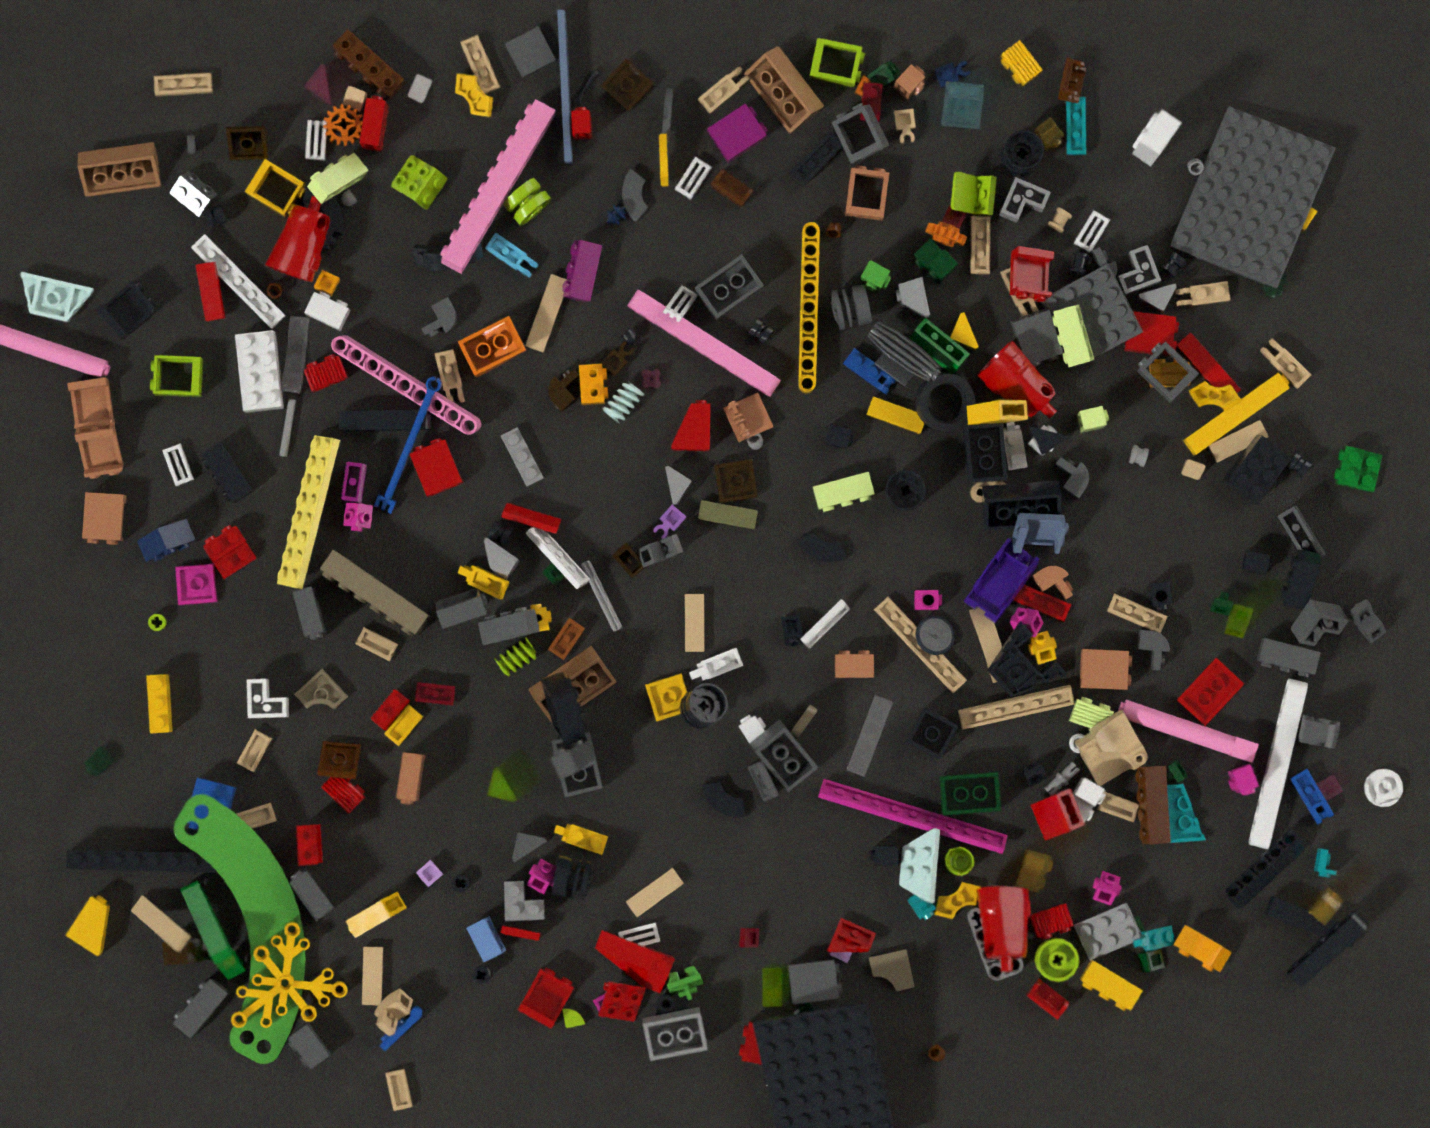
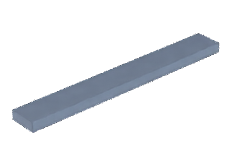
M557 10L565 164H572L566 13L564 10Z

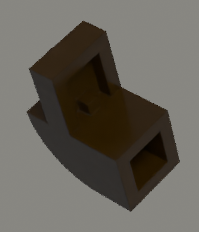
M575 369L572 371L567 370L561 376V381L554 376L549 383V397L561 413L576 401L566 389L580 377Z

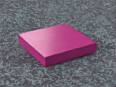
M214 564L175 567L178 605L217 602Z

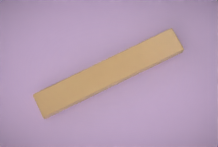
M889 597L874 609L952 693L967 681L943 654L931 655L920 648L916 640L917 626Z
M1071 685L960 709L958 713L961 728L964 730L1074 705Z

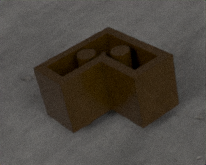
M197 934L195 939H193V935H190V939L180 952L172 948L167 942H162L164 965L190 964L213 959L201 934Z

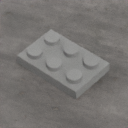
M1127 902L1074 925L1089 960L1133 943L1134 939L1142 938V934Z

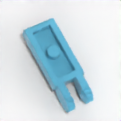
M497 233L494 234L485 247L494 256L529 278L532 275L530 271L520 266L523 260L535 268L539 265L529 258L525 252Z

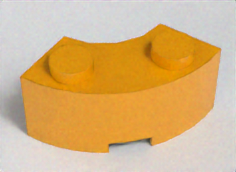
M1186 925L1174 943L1176 947L1180 948L1178 951L1180 954L1187 958L1190 955L1203 962L1202 967L1211 972L1213 969L1221 972L1232 953Z

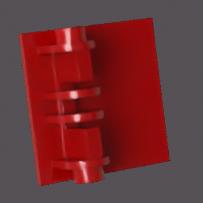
M611 981L604 983L603 989L606 990V994L598 1016L634 1022L646 988Z

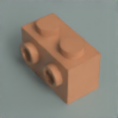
M911 64L895 81L894 88L907 100L913 94L917 96L925 85L924 71L917 65L914 67Z

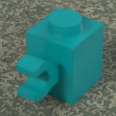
M915 894L906 899L919 919L924 918L926 920L934 915L933 911L936 908L933 903H929Z

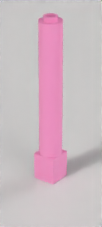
M0 325V345L98 378H103L109 373L110 365H108L107 360Z
M1125 700L1124 703L1121 702L1118 711L1122 710L1125 713L1128 721L1253 763L1259 744L1129 700Z

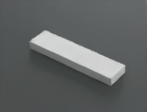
M532 527L526 532L527 536L576 589L588 583L590 578L547 531Z

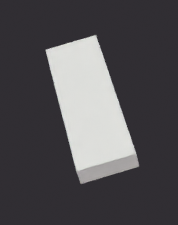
M841 599L800 640L808 648H811L850 610L848 605Z

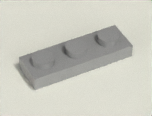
M518 427L501 435L526 486L528 487L544 479Z

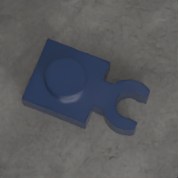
M960 62L958 67L955 68L953 63L936 68L934 71L940 87L943 88L959 82L958 76L966 77L970 75V71L963 72L961 70V67L967 65V62Z

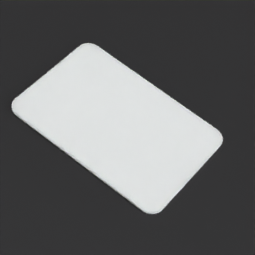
M416 75L408 97L422 103L432 80Z

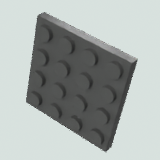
M1109 264L1052 293L1050 298L1042 302L1044 308L1050 311L1051 317L1054 316V311L1074 305L1080 306L1094 358L1143 333Z

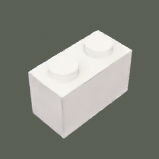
M322 291L319 294L314 292L304 313L341 331L350 313V309L347 308L348 304L338 299L334 302L330 300V295Z

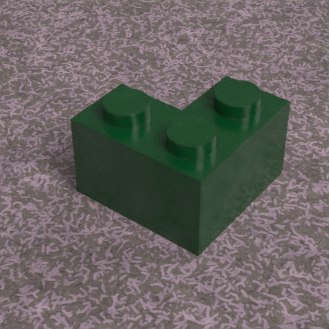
M931 238L913 255L915 258L914 263L920 269L924 267L928 272L927 276L934 283L937 281L940 284L958 265L946 250L942 251Z

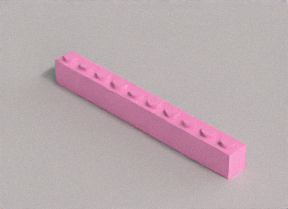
M536 99L533 104L529 103L524 112L526 114L525 118L518 121L515 127L517 130L515 135H510L508 138L506 150L501 151L497 157L499 162L496 167L492 166L489 170L487 182H482L478 189L480 194L477 199H472L468 207L470 211L468 214H463L459 222L461 226L458 230L455 229L450 237L451 243L449 246L445 245L440 254L442 256V264L461 274L555 116L553 108Z

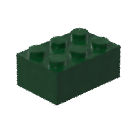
M998 772L939 776L942 815L1001 811Z

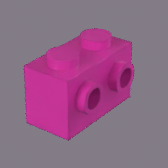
M1243 765L1227 771L1230 777L1228 780L1229 786L1236 793L1248 795L1255 792L1254 788L1259 786L1251 765Z

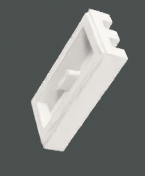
M308 120L306 159L325 160L327 138L325 133L327 129H322L321 156L317 155L319 126L327 124L325 121ZM312 125H315L313 155H310Z
M695 157L675 190L691 200L709 173L711 166ZM696 163L700 164L683 190L681 187ZM705 167L706 169L699 178L698 182L696 183L692 191L688 193L687 191L693 184L701 169Z
M1093 211L1073 244L1080 246V248L1090 253L1110 220ZM1094 216L1098 217L1084 242H1080ZM1103 220L1104 223L1102 227L1100 228L1090 247H1088L1086 244L1088 243L1089 239L1091 238L1100 221Z
M681 285L663 313L667 314L668 312L670 314L669 317L672 319L676 317V321L680 322L698 295ZM682 291L685 292V295L682 297V299L677 304L675 309H671L672 305L675 303V301L680 296ZM688 296H691V299L688 301L686 306L679 314L678 310L683 305Z
M181 444L162 450L175 486L194 480ZM176 449L179 450L180 456L182 458L183 464L188 474L187 478H185L184 472L182 470L181 464L175 451ZM168 452H172L182 480L178 481Z
M656 922L618 932L619 936L624 938L623 935L653 927L654 931L625 939L633 941L655 935V939L637 944L645 946L660 942Z

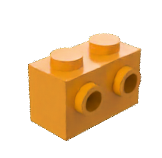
M602 364L579 365L581 404H605V399H608V387H604L603 381L607 380L606 368H603Z

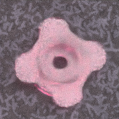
M658 369L654 371L643 370L644 382L642 386L644 388H659L661 386L659 381L661 372Z

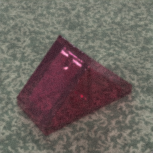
M321 64L306 83L305 88L325 104L332 105L327 69L325 64Z

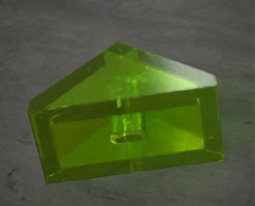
M1233 604L1224 634L1243 638L1254 609Z
M499 768L493 769L487 796L511 802L517 801L518 799Z
M762 968V1007H782V968Z

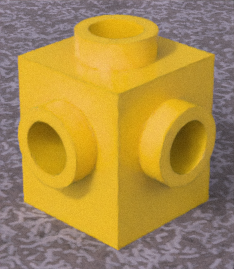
M541 604L530 605V609L527 610L535 609L536 615L539 614L541 617L538 621L539 630H549L548 622H552L550 610L547 611L546 607H542Z
M1048 631L1038 633L1036 637H1030L1031 644L1028 645L1030 655L1035 656L1038 665L1056 659L1054 649L1057 648L1054 637L1050 638Z

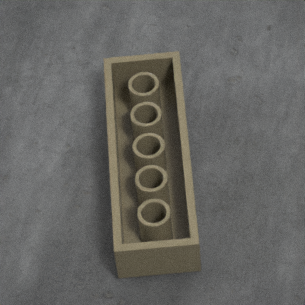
M332 550L320 568L324 571L322 574L324 577L332 582L334 580L340 582L338 584L340 588L348 593L353 591L355 593L353 597L364 604L366 601L371 604L369 608L380 615L382 612L387 615L385 619L394 625L401 624L403 626L401 630L410 636H413V634L419 635L431 618L424 611L335 550Z

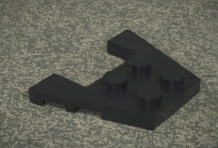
M1022 621L1017 624L987 669L1011 698L1035 689V686L1044 682L1049 683V680L1053 678L1063 677L1067 674L1056 660H1053L1043 670L1038 671L1020 651L1019 647L1033 636Z

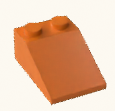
M510 316L458 341L476 377L497 368L526 351Z

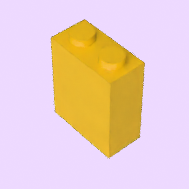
M997 400L967 406L968 425L1002 422L1005 424L1028 420L1026 400Z

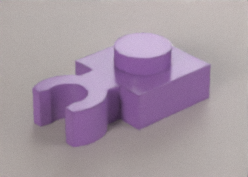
M671 505L660 518L664 523L657 525L653 532L656 533L658 529H663L664 535L661 538L665 539L668 535V530L672 529L675 531L686 519V516L674 505Z

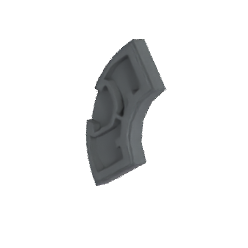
M669 88L665 90L662 134H667V142L670 141L673 89Z
M630 169L623 182L622 197L626 211L637 222L648 209L641 195L642 187L646 180Z

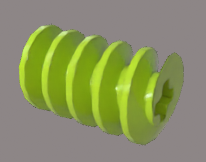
M525 637L526 644L521 641L518 642L520 648L513 645V652H510L508 649L505 650L506 657L500 653V661L494 658L502 672L508 677L511 676L510 669L513 672H517L516 665L520 668L524 667L522 661L529 664V657L534 660L536 659V651L527 637Z

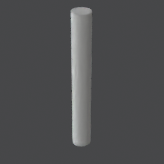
M293 399L288 400L279 456L287 457L296 405V400Z

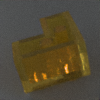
M1026 849L1015 886L1039 893L1040 889L1043 890L1046 879L1043 877L1047 871H1051L1053 861L1050 860L1051 856Z

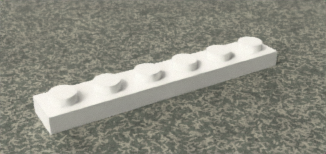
M205 234L191 247L206 263L216 261L218 275L271 329L285 317L263 292Z

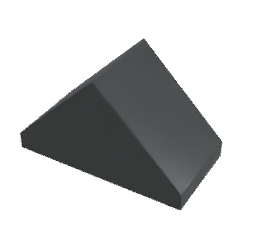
M518 832L512 857L513 862H516L547 842L546 838Z

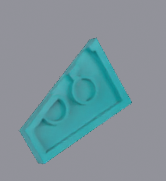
M1184 784L1167 785L1171 843L1206 840L1191 807L1192 804Z

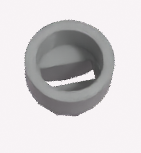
M1193 158L1188 162V170L1191 174L1198 175L1204 170V165L1201 160Z
M349 189L343 193L341 200L344 205L352 206L358 202Z
M760 433L747 439L748 445L754 450L760 449L763 445Z

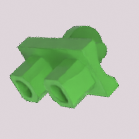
M694 966L685 969L687 978L681 980L678 972L670 973L668 975V990L670 994L678 992L679 998L687 995L688 1000H692L691 994L698 992L696 986L704 984L700 973L698 974Z

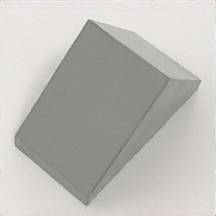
M1176 284L1141 293L1137 296V299L1162 313L1176 289Z
M667 466L665 469L673 505H677L692 481Z

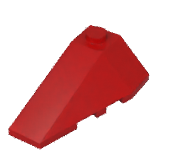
M601 930L595 946L596 950L642 987L661 993L674 962L673 956Z

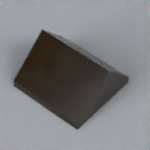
M265 126L226 127L230 160L268 159V130Z

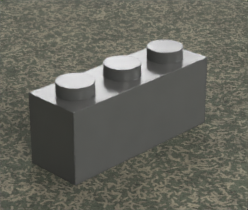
M1297 505L1278 515L1297 549L1319 553L1321 557L1326 555Z
M527 607L515 609L516 613L514 614L508 611L500 613L498 618H496V615L485 617V621L478 623L483 645L540 632L535 609L527 610Z
M1262 638L1256 661L1261 662V666L1272 668V665L1278 666L1280 671L1291 673V670L1298 671L1299 676L1309 678L1310 675H1315L1321 652Z
M214 978L209 979V981L205 979L198 987L200 989L197 995L192 994L186 1001L188 1006L184 1010L180 1009L173 1017L176 1019L173 1024L189 1038H192L230 993Z

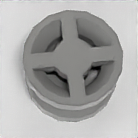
M1134 445L1129 463H1138L1141 467H1144L1149 449H1141Z

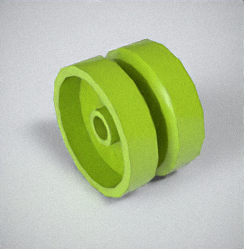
M535 178L521 185L503 203V206L509 213L516 211L514 219L520 226L538 215L552 200L546 191L538 193L541 186Z
M1051 938L1038 946L1034 961L1037 970L1042 976L1051 981L1060 982L1074 975L1078 968L1079 957L1077 950L1071 943L1061 938ZM1054 956H1058L1060 958L1059 962H1053Z

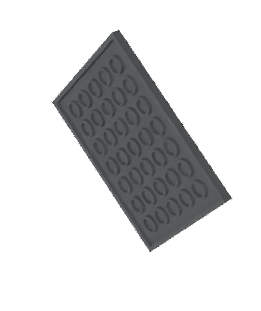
M1228 106L1204 163V170L1199 175L1170 247L1277 289L1336 148Z

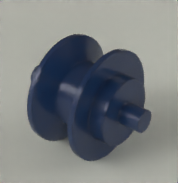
M613 204L614 209L611 212L606 210L608 213L607 217L609 218L607 222L608 224L612 222L613 224L617 223L620 225L619 219H626L624 216L626 208L624 206L621 208L619 206L616 207Z

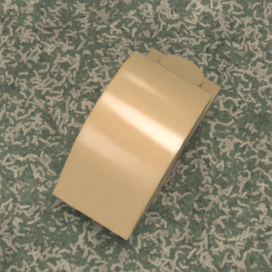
M400 988L389 994L382 1000L374 1013L378 1017L376 1025L388 1036L393 1035L396 1031L398 1020L410 1013L413 999Z

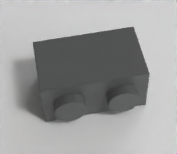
M309 1023L288 1038L290 1040L289 1046L294 1052H299L301 1055L300 1061L306 1068L308 1066L310 1069L314 1068L331 1055Z

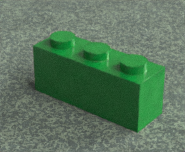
M927 318L920 323L910 337V340L923 348L950 374H955L970 355V353Z

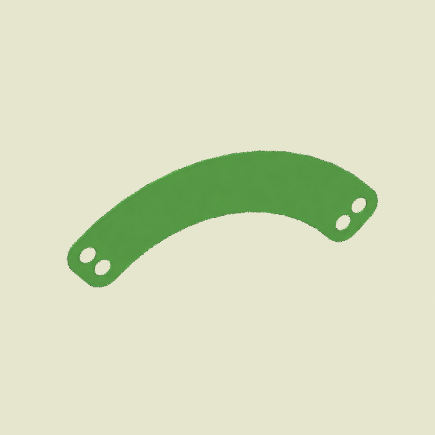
M205 794L195 795L187 801L175 821V836L181 843L198 853L211 864L233 892L246 922L250 941L251 968L248 989L269 991L274 986H255L252 983V977L257 973L263 977L275 978L264 962H259L254 958V949L260 945L266 946L269 950V957L279 970L283 972L284 956L277 947L272 946V936L280 935L286 946L287 936L284 927L288 922L293 921L300 927V933L295 937L294 947L301 938H304L300 913L292 888L268 846L247 823L212 797ZM198 805L208 807L209 814L206 818L200 819L195 816L194 810ZM190 821L196 822L199 826L197 834L188 835L184 830L186 823ZM290 926L288 930L294 932L296 928L295 926ZM274 938L273 943L279 944L280 939ZM304 941L300 943L301 947H305ZM259 950L257 954L263 956L265 951ZM305 950L292 958L290 975L294 980L304 981ZM260 977L254 978V981L256 983H259L262 980ZM288 980L281 982L283 986H287L289 983ZM295 988V990L301 996L303 989ZM280 993L273 997L272 1024L270 1027L264 1028L260 1023L264 1012V1005L247 1017V1022L243 1027L237 1028L233 1026L230 1032V1043L234 1050L259 1064L271 1063L279 1056L291 1032L299 1006L289 994L287 995L286 1002L287 1013L284 1016H279L276 1013ZM245 997L241 1011L259 998ZM283 1006L278 1008V1012L283 1013L285 1011V1008ZM239 1015L236 1021H242V1016ZM265 1018L262 1022L267 1025L270 1020ZM249 1030L254 1034L252 1043L244 1044L241 1042L240 1035L243 1031ZM267 1040L270 1042L271 1049L268 1053L262 1054L258 1052L257 1043L259 1041Z

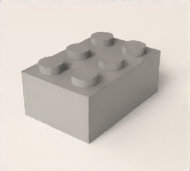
M700 1007L643 1018L650 1061L708 1050Z

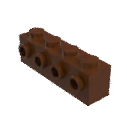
M348 29L333 45L334 54L341 61L343 59L347 60L350 63L348 67L355 73L359 71L363 75L362 79L369 86L375 85L378 88L376 92L384 99L387 96L391 100L405 85V80Z
M1166 766L1139 767L1136 772V781L1138 782L1137 800L1140 807L1138 811V819L1141 823L1139 831L1142 844L1171 843Z

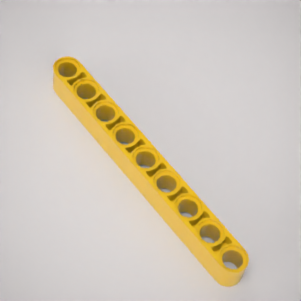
M814 222L806 223L802 230L798 386L803 393H811L816 386L820 229ZM812 227L816 230V234L808 236L805 232L806 229ZM808 246H812L815 248L816 253L810 256L806 254L805 249ZM812 265L815 268V272L807 274L805 267ZM807 284H811L815 287V291L810 294L806 293L804 287ZM811 303L815 309L813 312L808 313L804 310V305ZM806 322H811L814 325V329L807 332L804 330L803 325ZM810 341L814 347L812 350L807 351L803 348V343ZM805 360H810L813 363V367L810 370H806L803 368L802 363ZM803 380H811L813 386L810 389L803 388Z

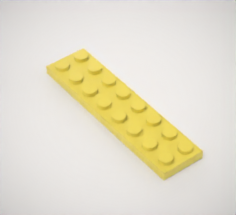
M314 435L311 442L305 474L301 480L300 494L296 500L295 514L292 516V525L287 536L286 549L282 555L283 561L278 572L277 584L303 589L340 443L338 439Z

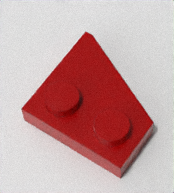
M841 918L827 951L869 952L876 933Z

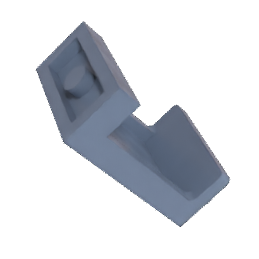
M1019 513L1012 535L1013 552L1021 553L1024 544L1054 546L1055 554H1059L1061 547H1064V536L1068 534L1069 529L1068 523H1065L1064 515Z

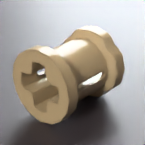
M1058 207L1056 215L1052 221H1049L1048 225L1062 233L1064 225L1068 219H1071L1072 215Z

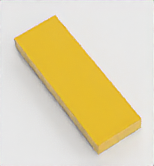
M876 397L872 398L867 412L868 416L921 434L924 422L920 419L917 412Z

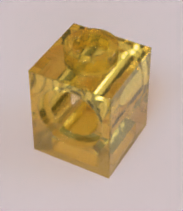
M1051 117L1034 130L1047 150L1051 147L1055 149L1063 143L1061 139H1063L1064 134Z

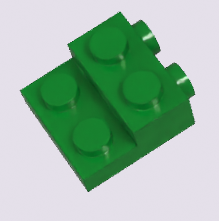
M1350 446L1340 449L1338 460L1341 462L1334 474V479H1337L1336 484L1373 493L1382 455Z

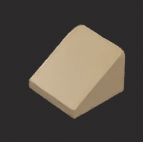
M348 86L343 106L348 107V105H351V109H358L361 112L367 93Z
M1188 459L1184 463L1181 474L1199 480L1206 466Z

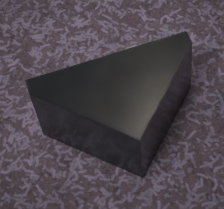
M1030 427L1028 431L1042 455L1068 439L1066 435L1035 427Z

